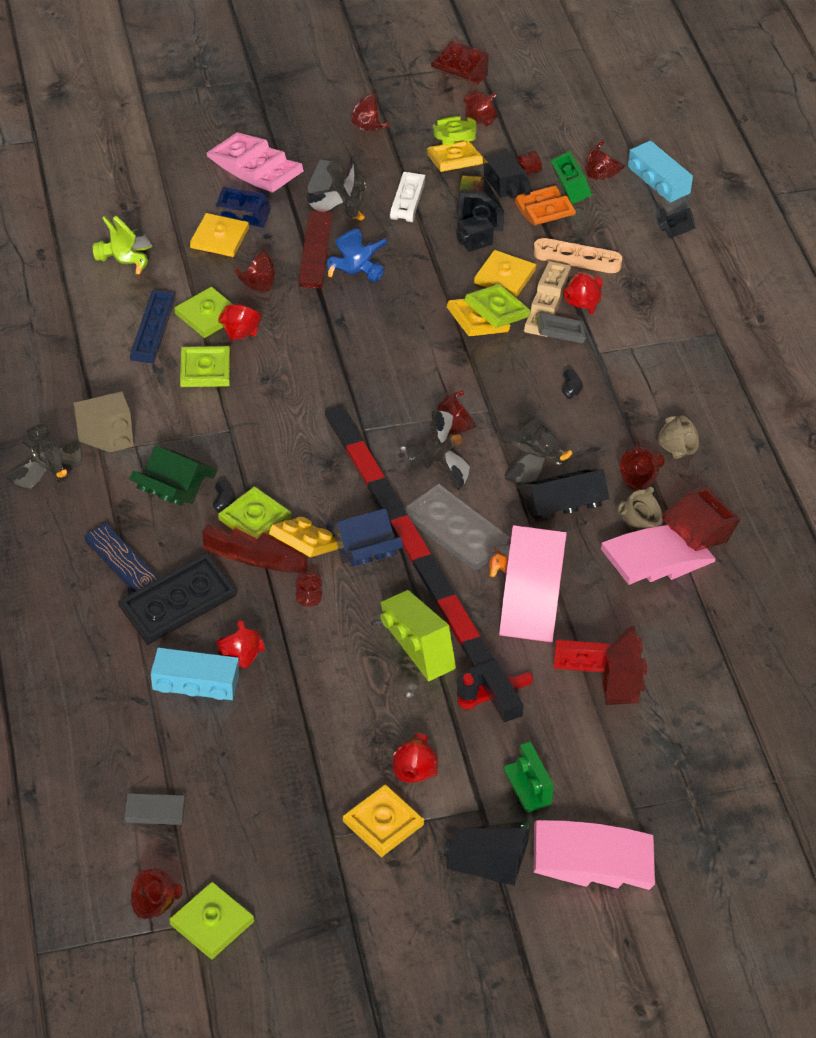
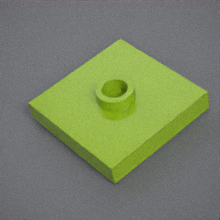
M500 284L467 294L464 300L495 328L527 318L531 311Z
M210 287L174 307V310L179 318L203 338H206L223 328V324L218 323L219 315L225 306L233 304L213 287Z
M230 346L181 347V387L230 386Z
M254 486L218 514V519L256 546L270 535L269 532L272 524L291 519V511Z
M211 882L169 920L173 928L212 960L254 923V916Z

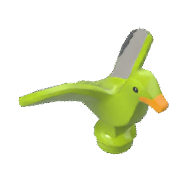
M103 216L102 219L110 230V243L106 244L101 240L93 244L95 260L104 262L108 257L114 256L120 264H136V274L140 275L146 267L148 259L145 254L138 251L151 248L150 240L140 229L131 231L117 216L113 217L114 224L107 216Z

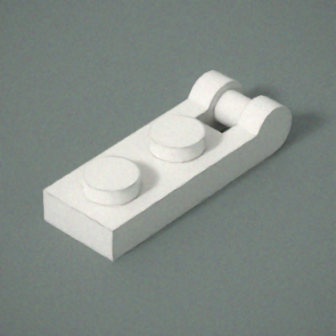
M403 172L391 208L390 219L398 220V218L406 219V222L413 223L425 184V175Z

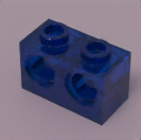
M222 187L216 204L220 216L249 222V225L263 228L271 210L265 194Z

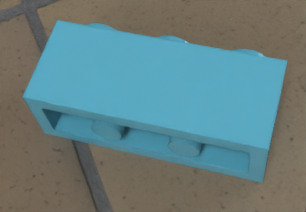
M651 140L630 149L628 161L630 170L636 173L668 202L671 203L691 193L693 175Z
M158 648L151 670L152 690L163 693L172 692L188 696L210 697L217 700H233L239 679V658Z

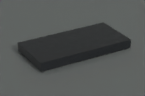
M205 553L119 600L118 606L145 643L149 645L234 598L237 591L210 555Z

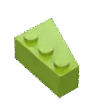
M409 590L381 602L382 614L380 617L383 625L390 630L428 682L456 669L449 625Z

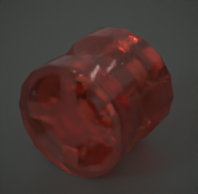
M535 151L528 153L527 156L520 155L516 157L521 168L526 170L527 176L532 172L534 174L541 172V159Z
M305 573L297 578L296 600L299 604L312 607L320 603L322 599V581L320 577L313 573Z

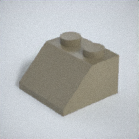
M122 391L73 403L79 442L107 452L134 447L131 414Z

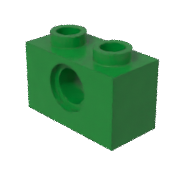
M571 151L550 160L556 177L572 205L592 195L585 175Z

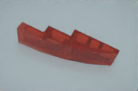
M310 211L299 287L323 289L333 212Z
M207 525L202 531L203 548L225 558L275 571L305 574L307 571V555L264 532L257 539L236 528L230 535L210 525Z

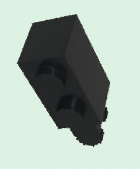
M509 151L484 156V177L500 198L509 196L511 199L517 198L519 193H522L524 196L530 195L531 191L527 172L521 168L517 159H514Z

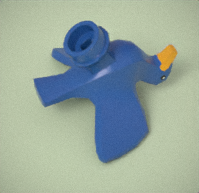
M360 229L351 230L336 239L335 243L344 258L331 256L327 260L328 276L330 278L333 277L336 269L349 275L358 274L362 271L367 274L368 281L377 283L382 277L385 267L380 262L372 263L371 258L377 250L389 244L387 239L385 238L375 244H372L370 241L362 243Z

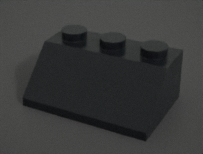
M584 469L517 485L530 515L539 516V519L554 517V512L563 510V514L577 512L578 507L587 505V508L602 506V501L610 499L604 469Z

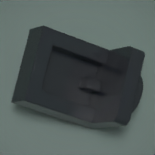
M664 207L660 209L661 217L658 218L662 231L666 230L670 238L696 229L693 213L690 208L669 216Z

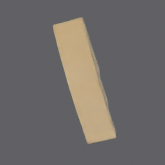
M548 262L538 283L537 293L532 302L531 312L525 323L524 332L540 335L536 320L539 312L556 316L570 274V265Z

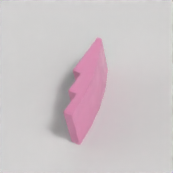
M238 132L206 153L207 157L241 180L270 192L276 191L304 171L302 163L287 160L284 151L269 148L267 140Z
M687 524L647 528L602 542L601 545L602 552L628 585L647 578L649 582H653L668 576L672 580L715 562V557Z
M513 526L499 636L553 643L566 532Z
M536 820L534 823V873L585 887L593 881L619 888L623 883L650 890L655 885L653 835L595 823Z

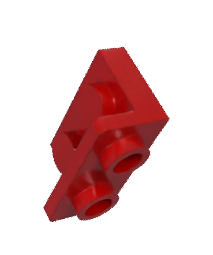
M556 640L553 669L608 673L611 644Z

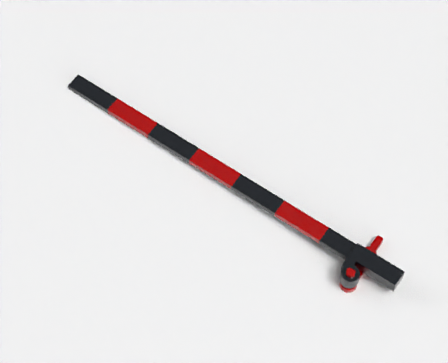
M343 406L325 410L327 420L380 510L386 508L393 532L397 538L401 537L403 549L473 668L465 670V673L458 677V705L463 709H472L477 704L491 700L503 722L522 717L523 703L517 695L516 689L532 684V674L525 673L516 677H507L498 661L494 660Z

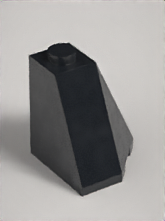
M462 176L459 193L458 228L459 221L484 214L493 225L494 231H503L504 209L485 177Z
M524 821L456 829L453 839H447L444 849V856L448 857L447 869L515 886L529 841L531 823Z

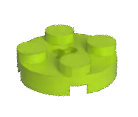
M452 116L438 120L437 126L433 124V135L435 138L442 140L443 145H453L455 141H473L476 139L477 126L476 121L472 118L467 117V121H461L460 116Z

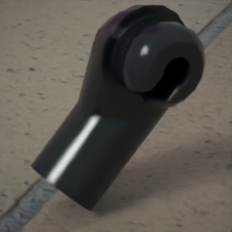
M568 369L563 374L568 383L562 389V392L567 399H571L574 395L577 396L581 392L583 383L573 369Z
M224 480L219 481L215 485L219 496L217 497L218 500L213 502V508L218 513L235 501V495Z

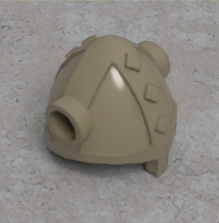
M673 416L665 419V426L658 436L657 443L663 449L672 453L673 459H679L696 453L699 447V436L694 424L687 417Z
M652 487L631 493L627 501H622L618 506V514L623 516V520L633 531L658 527L663 522L661 508L651 494L654 492Z

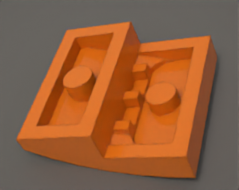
M556 185L530 192V195H518L514 201L522 215L534 226L575 215L576 213L568 197L562 196Z

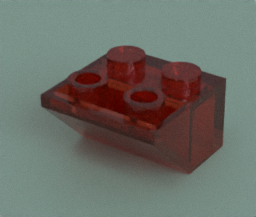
M451 41L431 63V67L443 74L479 85L488 75L489 53Z
M707 487L690 490L661 517L669 525V528L682 537L686 544L695 551L727 543L741 520Z
M629 626L606 650L602 679L606 705L639 703L640 692H644L643 675H647V662L645 658L641 659L640 653L643 650L642 639L637 637L635 626Z

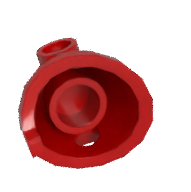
M580 272L573 275L574 277L571 278L564 289V301L575 307L589 309L588 312L593 314L595 307L599 304L602 297L601 288L603 282L598 275L593 277L590 274Z
M239 302L238 305L225 306L219 315L218 323L223 324L227 336L230 340L234 341L247 336L254 337L262 318L257 311L245 307L244 304Z
M238 621L239 631L216 640L218 655L239 658V667L248 668L257 657V654L264 652V642L258 631L246 629L244 622Z
M417 733L412 740L399 745L394 751L393 773L400 781L414 783L438 775V757L432 747L427 744L429 739L426 735Z

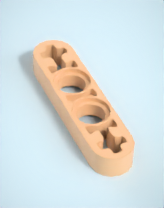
M548 238L538 239L534 243V256L539 260L606 273H617L621 269L622 256L615 251ZM570 252L571 255H563L561 253ZM585 256H591V257H594V259L589 260V259H585V258H583V257H585Z

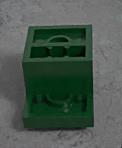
M155 445L144 473L133 470L129 480L137 483L136 488L141 491L155 494L164 501L182 506L183 502L193 504L202 480H204L205 476L214 479L218 469L176 451Z

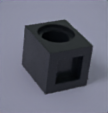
M484 214L459 221L457 239L468 252L493 245L494 227Z

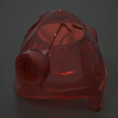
M476 90L470 93L463 100L466 104V120L467 117L472 118L476 121V124L489 126L498 117L491 101L496 95L492 93L490 96H486Z
M376 93L361 98L360 102L354 106V110L351 113V122L357 128L365 131H377L390 126L389 122L381 124L379 121Z
M603 140L591 149L586 159L585 171L587 176L593 180L613 178L625 168V165L600 150V147L605 143Z
M262 250L256 256L244 274L239 268L234 270L240 282L252 290L260 292L270 291L274 285V266L265 250Z
M463 390L444 397L438 403L433 413V422L435 424L437 423V417L435 416L437 412L444 411L453 415L452 426L449 432L461 433L476 428L475 422L457 399V397L464 395Z
M634 446V448L625 452L620 462V472L623 480L633 489L642 490L649 487L656 479L659 467L664 466V457L661 453L655 454L644 446Z
M159 868L139 871L131 892V904L134 913L142 919H150L162 915L172 906L175 900H179L182 897V886L175 883L165 871L159 870ZM144 887V894L142 895L141 889Z

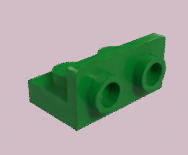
M531 741L521 744L519 757L516 759L517 762L504 766V773L524 811L528 813L552 805L554 784Z

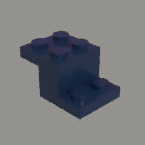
M386 508L326 525L327 530L335 535L342 564L350 562L351 567L372 562L371 556L374 555L376 560L397 555L396 549L403 548L401 537L394 538Z

